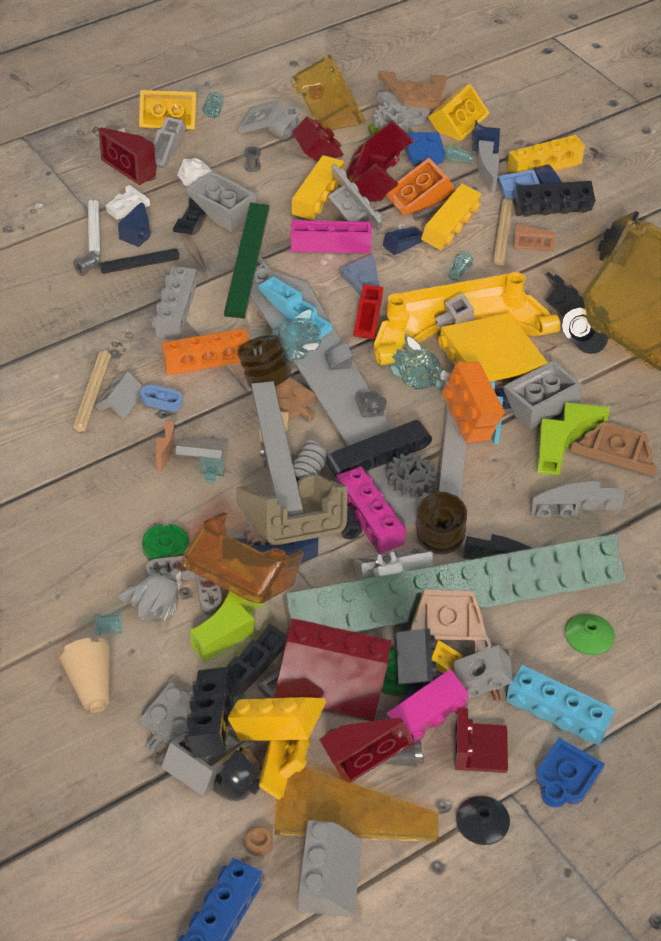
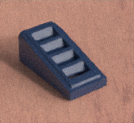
M415 226L387 232L383 247L393 255L402 253L423 242L421 240L423 232Z

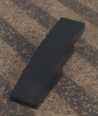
M271 624L266 627L256 641L251 640L239 657L234 656L226 666L229 668L233 684L231 704L264 673L282 652L286 634Z

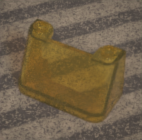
M331 54L292 76L295 81L293 86L298 94L302 93L313 115V119H317L325 129L328 127L331 130L361 125L366 122Z

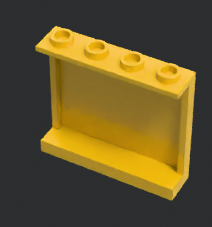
M511 313L441 327L438 343L440 348L447 354L449 361H452L454 365L456 363L480 362L490 382L528 374L548 364Z

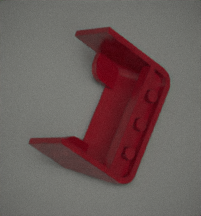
M393 120L390 121L356 149L346 171L347 179L350 183L356 184L362 197L365 196L372 202L382 201L387 193L399 184L386 172L387 168L390 166L394 167L399 162L400 152L412 144L414 139Z

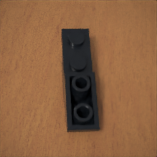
M495 534L491 535L490 541L466 537L463 558L496 566L509 567L508 575L518 578L540 581L542 583H556L559 566L536 549L519 541Z

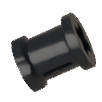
M347 508V523L341 532L342 537L348 540L355 539L362 533V527L356 521L357 514L352 508Z

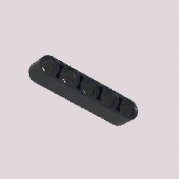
M414 420L336 450L327 456L325 463L335 478L341 473L358 467H362L366 472L392 462L394 457L399 459L400 454L407 456L409 453L426 448L432 442V436L420 420Z

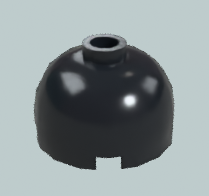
M240 745L239 751H234L222 769L220 775L223 781L221 784L215 783L213 792L230 801L244 800L251 793L256 795L260 789L259 783L262 773V766L257 756Z

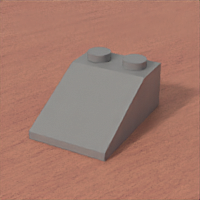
M214 171L209 172L186 188V193L217 225L230 232L246 221L249 204L256 203L255 193Z
M229 723L225 754L193 758L191 748L186 747L184 733L170 742L161 768L192 788L193 791L205 796L213 790L216 782L220 784L223 780L220 773L234 751H239L240 745L249 750L254 741H239L232 725Z

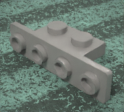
M334 164L332 166V175L341 187L328 195L330 203L345 221L360 222L367 217L378 231L382 229L383 219L378 211L374 212L370 207L369 200L365 196L362 197L356 184L350 183L345 171L342 168L339 169Z

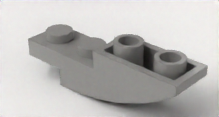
M599 481L579 482L556 487L533 498L530 515L531 517L568 518L577 517L578 510H621L625 497L624 488H601Z

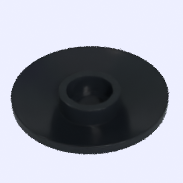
M475 796L465 800L460 805L456 814V824L460 833L470 842L479 845H491L499 842L506 836L510 826V817L504 805L496 799L488 796ZM480 814H485L488 817H481Z

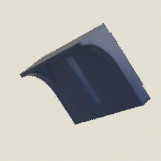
M476 120L472 151L478 152L480 140L494 142L493 153H499L500 128L484 127Z

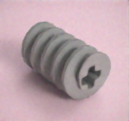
M312 440L306 441L294 460L293 469L297 483L304 476L319 475L321 469L325 466L328 454L319 443Z

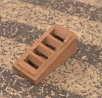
M516 224L514 248L553 250L556 232ZM545 238H549L548 243L544 242Z

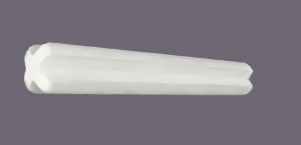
M90 200L88 202L89 252L93 251L99 256V202L97 200Z

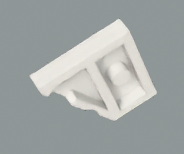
M131 185L125 187L126 192L123 195L118 194L114 200L106 205V210L115 219H123L140 202L144 203L145 207L150 206L149 198Z

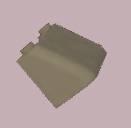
M316 474L304 476L298 481L297 486L303 514L288 517L287 508L277 505L276 497L259 495L258 491L252 486L236 487L237 504L262 538L272 545L338 534L346 526L347 486Z

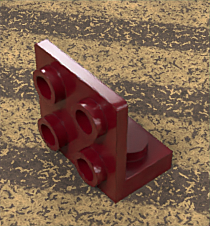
M458 708L455 723V770L507 773V726L475 724L473 719H468V708Z

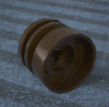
M276 335L256 337L241 345L237 350L238 358L241 360L240 364L245 369L244 375L251 389L253 383L274 381V385L277 386L291 375V368L288 359L284 356L285 350L282 347L281 339Z
M436 492L425 497L418 507L417 538L420 545L434 554H448L457 550L462 545L466 533L467 509L464 502L458 496L449 492Z

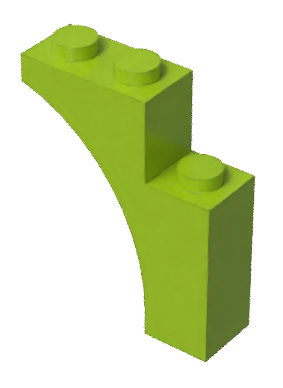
M565 402L562 421L542 419L539 433L537 473L560 475L563 455L567 448L579 437L595 430L596 426L600 423L608 422L609 407Z
M237 558L228 562L231 586L224 603L207 621L190 630V646L203 662L254 634L255 619L251 612L264 605L265 588L259 580L256 581L251 575L249 568L246 565H242Z

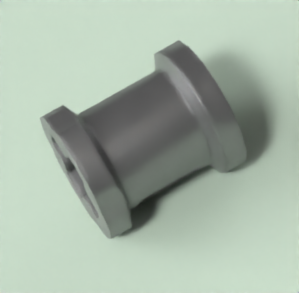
M247 147L245 149L244 156L246 157V162L244 163V169L246 171L257 172L261 169V163L259 162L261 150L259 148Z
M90 251L87 256L81 259H74L73 264L77 273L84 276L87 274V271L93 268H100V259L96 253Z

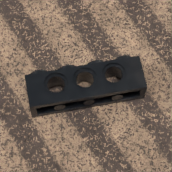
M220 667L198 670L197 679L193 681L194 697L190 698L191 714L187 716L189 730L185 731L186 747L191 748L193 758L225 754L229 726L228 716L231 710L233 684L229 668Z

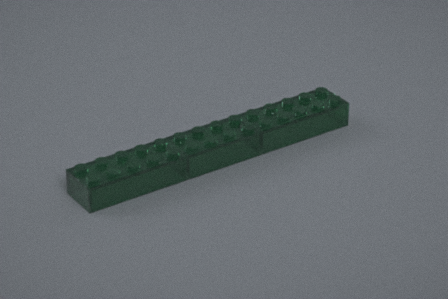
M617 534L290 592L282 597L288 625L291 618L353 632H361L413 622L422 591L424 590L474 591L479 609H485L618 584L627 580L623 561L617 560V556L621 555Z

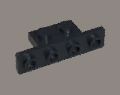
M549 272L546 273L549 282L556 287L545 300L548 305L564 317L573 309H586L604 325L608 326L610 324L607 318L608 314L601 307L595 308L593 302L588 297L584 296L582 298L578 295L579 292L572 285L566 286L564 280L559 275L555 274L553 276Z

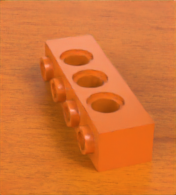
M241 328L162 342V360L167 376L240 363L241 360L238 358L237 350L241 345L250 340L246 329Z

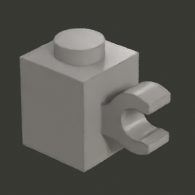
M464 293L445 303L446 313L436 318L438 322L436 325L441 331V327L449 326L451 323L454 325L475 320L474 308Z

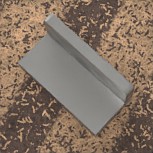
M127 371L114 378L94 406L100 412L111 407L121 418H125L140 398V391L143 386Z

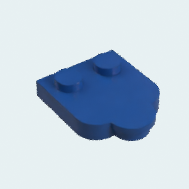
M406 132L414 139V142L405 148L411 163L420 165L428 158L436 165L444 161L446 153L439 132Z
M558 738L537 771V782L543 788L541 793L542 800L546 805L553 808L561 807L566 802L569 804L581 803L600 776L605 763L565 740Z

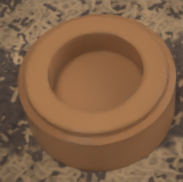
M255 827L248 831L245 837L247 851L254 856L268 854L273 846L271 832L263 827Z

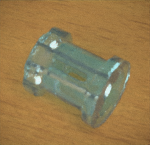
M116 612L115 615L105 616L95 614L97 636L108 632L122 634L120 612Z

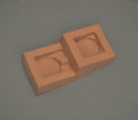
M165 421V438H156L157 470L164 468L172 454L175 442L174 421Z

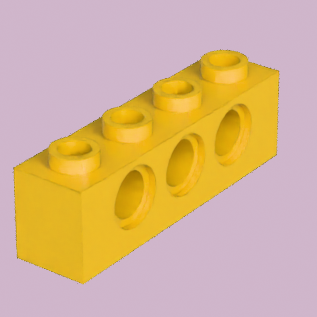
M576 135L510 151L507 171L510 174L548 164L554 170L582 164L585 145Z

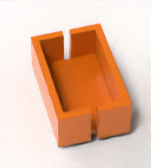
M480 362L456 363L449 380L443 388V399L446 401L451 415L458 425L459 432L466 443L489 441L496 429L495 425L499 424L505 411Z

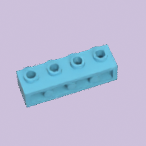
M524 665L520 667L513 679V683L509 685L506 699L507 702L516 708H522L539 719H545L557 725L560 729L570 731L585 741L599 746L612 724L616 710Z

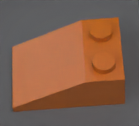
M428 158L398 181V186L387 193L386 197L402 215H406L446 200L455 192V189L446 174Z

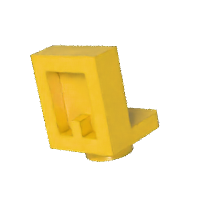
M439 640L435 642V651L431 653L432 661H436L437 670L443 674L449 669L454 673L453 661L463 658L462 654Z

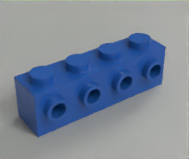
M232 858L228 866L224 865L221 868L217 877L218 882L214 889L210 888L207 891L203 900L204 905L200 912L196 911L193 914L186 935L182 934L177 941H230L263 885L262 871Z

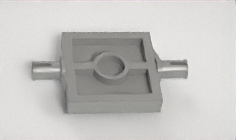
M170 682L142 715L140 724L154 735L145 745L148 750L151 749V752H155L162 742L170 744V742L189 730L187 716L191 714L190 698L194 697L193 689L191 692H187Z

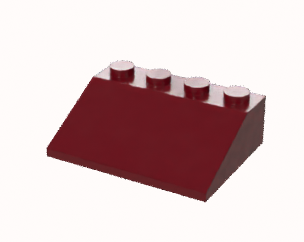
M291 618L286 632L274 698H323L326 701L323 711L374 721L388 664L391 640Z

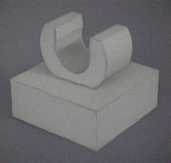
M394 552L389 553V563L383 562L381 554L376 556V563L379 567L373 569L375 579L403 573L402 562L394 564L396 561Z

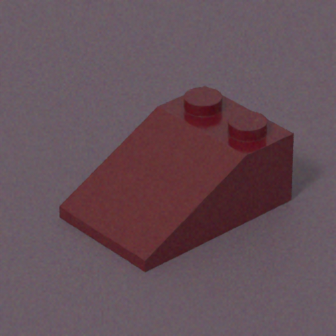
M102 127L98 129L101 160L138 185L156 176L155 146L151 141L135 134Z
M401 717L341 725L338 728L329 730L324 737L319 739L347 785L415 743Z

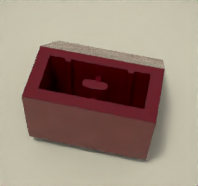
M306 116L292 131L304 154L316 162L323 155L331 158H339L344 155L340 148L342 145L334 138V132L328 127L325 129L317 119L312 120Z

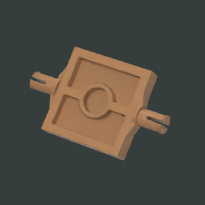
M290 377L283 383L275 386L280 412H288L289 420L299 415H302L309 421L314 419L315 413L307 409V407L315 401V393Z

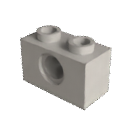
M499 645L453 661L455 676L468 691L469 698L477 697L485 692L500 689L505 685L513 683L510 657Z

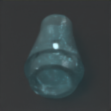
M454 143L453 145L448 144L444 159H447L448 162L470 164L473 153Z
M465 251L455 255L451 270L448 273L450 279L458 281L473 266L472 255Z

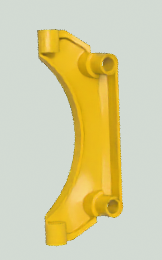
M512 272L504 275L391 294L387 299L386 315L388 321L382 322L373 351L379 366L403 362L413 350L409 346L407 338L410 337L419 344L428 337L441 332L436 325L438 323L436 318L446 313V302L463 293L474 308L475 320L511 313L526 335L532 337L560 332V320L557 314L551 315L531 295H526L524 292L525 276L519 272Z

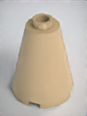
M91 638L76 640L64 646L63 653L59 652L60 662L84 709L90 710L91 713L101 712L109 704L110 646L108 641L103 638H98L99 642H91Z

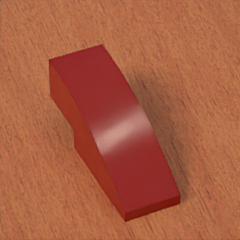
M363 284L354 337L375 339L384 296V287Z

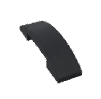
M189 197L187 210L182 219L178 218L173 232L196 235L201 229L207 214L191 197Z

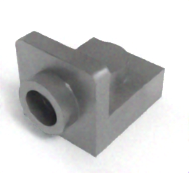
M378 391L356 393L355 400L362 417L383 416L387 400L385 397H380Z

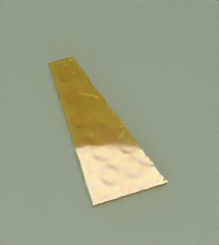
M305 767L287 779L284 796L276 801L275 835L306 836L308 820L337 823L360 839L438 842V812Z

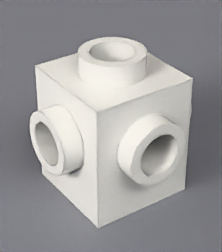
M197 158L183 159L177 176L183 181L185 186L189 187L212 170L202 160Z

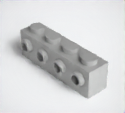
M172 266L170 274H167L165 278L166 287L161 290V302L157 303V316H153L152 328H155L156 337L179 340L182 338L197 286L196 269Z

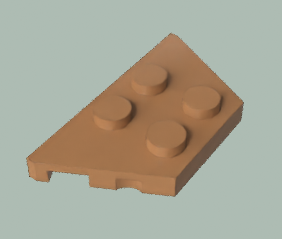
M607 422L600 423L596 426L595 430L586 433L583 440L578 443L575 441L571 447V452L648 475L655 476L657 469L652 461L653 454L648 446L647 434Z

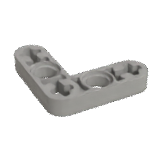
M199 553L160 558L147 563L146 577L154 574L156 569H159V573L169 574L176 566L185 565L187 569L181 571V580L196 579L202 612L207 615H214L222 606L216 561L211 554ZM207 580L215 583L211 587H204L202 585ZM212 595L213 605L209 604L208 596Z

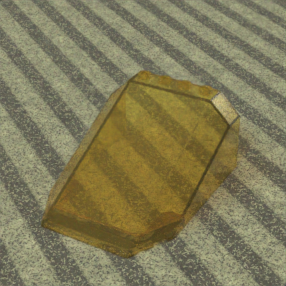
M629 220L582 294L587 320L594 331L604 333L612 343L625 347L631 356H638L644 360V364L649 368H656L661 371V229L651 222L638 221L637 224H634L633 220Z

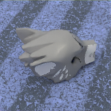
M175 568L169 574H151L141 583L123 590L117 597L123 603L131 602L132 606H138L137 617L140 620L160 619L164 623L166 619H170L174 615L178 607L177 592L182 583L181 571Z

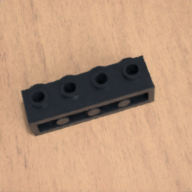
M592 181L518 185L513 193L516 216L525 217L538 214L585 213L592 211L596 201Z

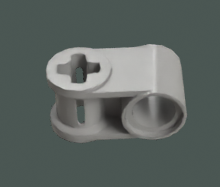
M295 106L286 107L274 119L271 126L268 127V131L284 140L289 139L293 134L292 131L300 124L298 120L300 115L299 108Z

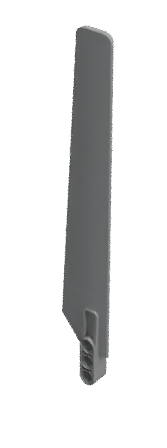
M240 244L237 246L236 259H237V255H238V251H239V246H240ZM259 255L250 296L275 335L281 339L282 346L312 392L316 394V398L346 444L349 446L392 429L384 414L383 416L376 417L361 416L355 400L356 393L371 391L353 360L351 368L330 370L325 352L343 344L333 325L330 333L316 340L287 319L258 289V285L274 276L301 292L302 300L317 308V316L331 323L309 284L270 271ZM319 343L315 350L302 348L306 344ZM389 463L366 471L365 473L371 476L377 490L380 489L383 493L386 503L393 507L397 519L402 521L405 527L417 525L418 507L421 501L430 493L423 492L421 497L414 493V496L410 497L409 493L403 496L401 495V490L394 491V485H388L389 479L386 478Z

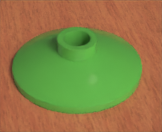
M580 614L573 617L568 622L565 630V636L570 646L586 655L605 653L612 647L615 639V633L610 623L594 614Z

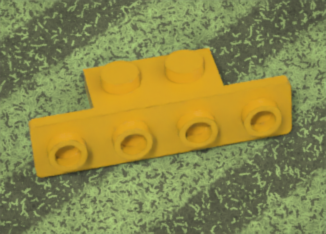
M309 739L269 740L259 783L260 788L280 800L284 796L287 779L305 767L307 762L306 753L311 741Z

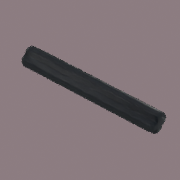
M170 249L101 262L100 270L105 274L179 259L178 249Z

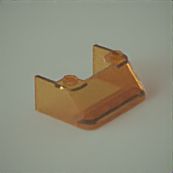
M223 512L203 522L184 552L181 565L184 568L253 603H265L294 586L304 552L299 550L287 556L284 551L272 548L262 553L226 535L227 527L224 524L227 514Z

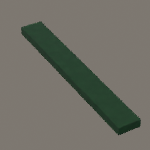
M249 204L224 310V317L246 318L270 205Z

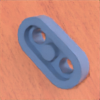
M157 385L144 386L140 391L141 402L146 406L169 412L178 411L183 406V396L179 391Z

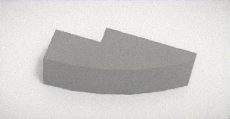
M165 117L162 128L158 129L153 142L156 166L165 167L176 152L186 130L183 120Z
M479 140L477 154L478 171L487 188L495 193L500 154L493 153L494 142Z

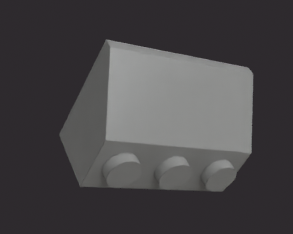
M553 360L505 385L503 390L515 417L531 430L540 425L542 419H552L563 413L565 402L580 404L583 384Z
M419 547L394 552L396 555L394 564L402 562L403 573L375 579L373 569L379 567L376 563L377 555L351 559L360 590L365 593L368 592V595L372 596L382 594V590L389 588L392 591L405 590L406 585L415 584V587L428 586L429 581L436 580L432 551ZM389 553L381 554L383 562L389 563Z
M308 820L298 912L354 918L362 839L337 823Z

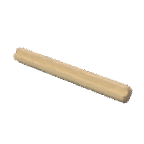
M505 198L502 201L493 260L495 266L504 265L513 205L512 199Z
M107 350L100 351L78 410L73 428L79 433L86 431L109 365L111 354Z

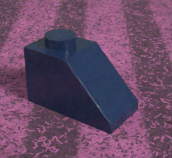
M141 202L118 223L119 239L137 247H140L147 241L151 234L144 203Z

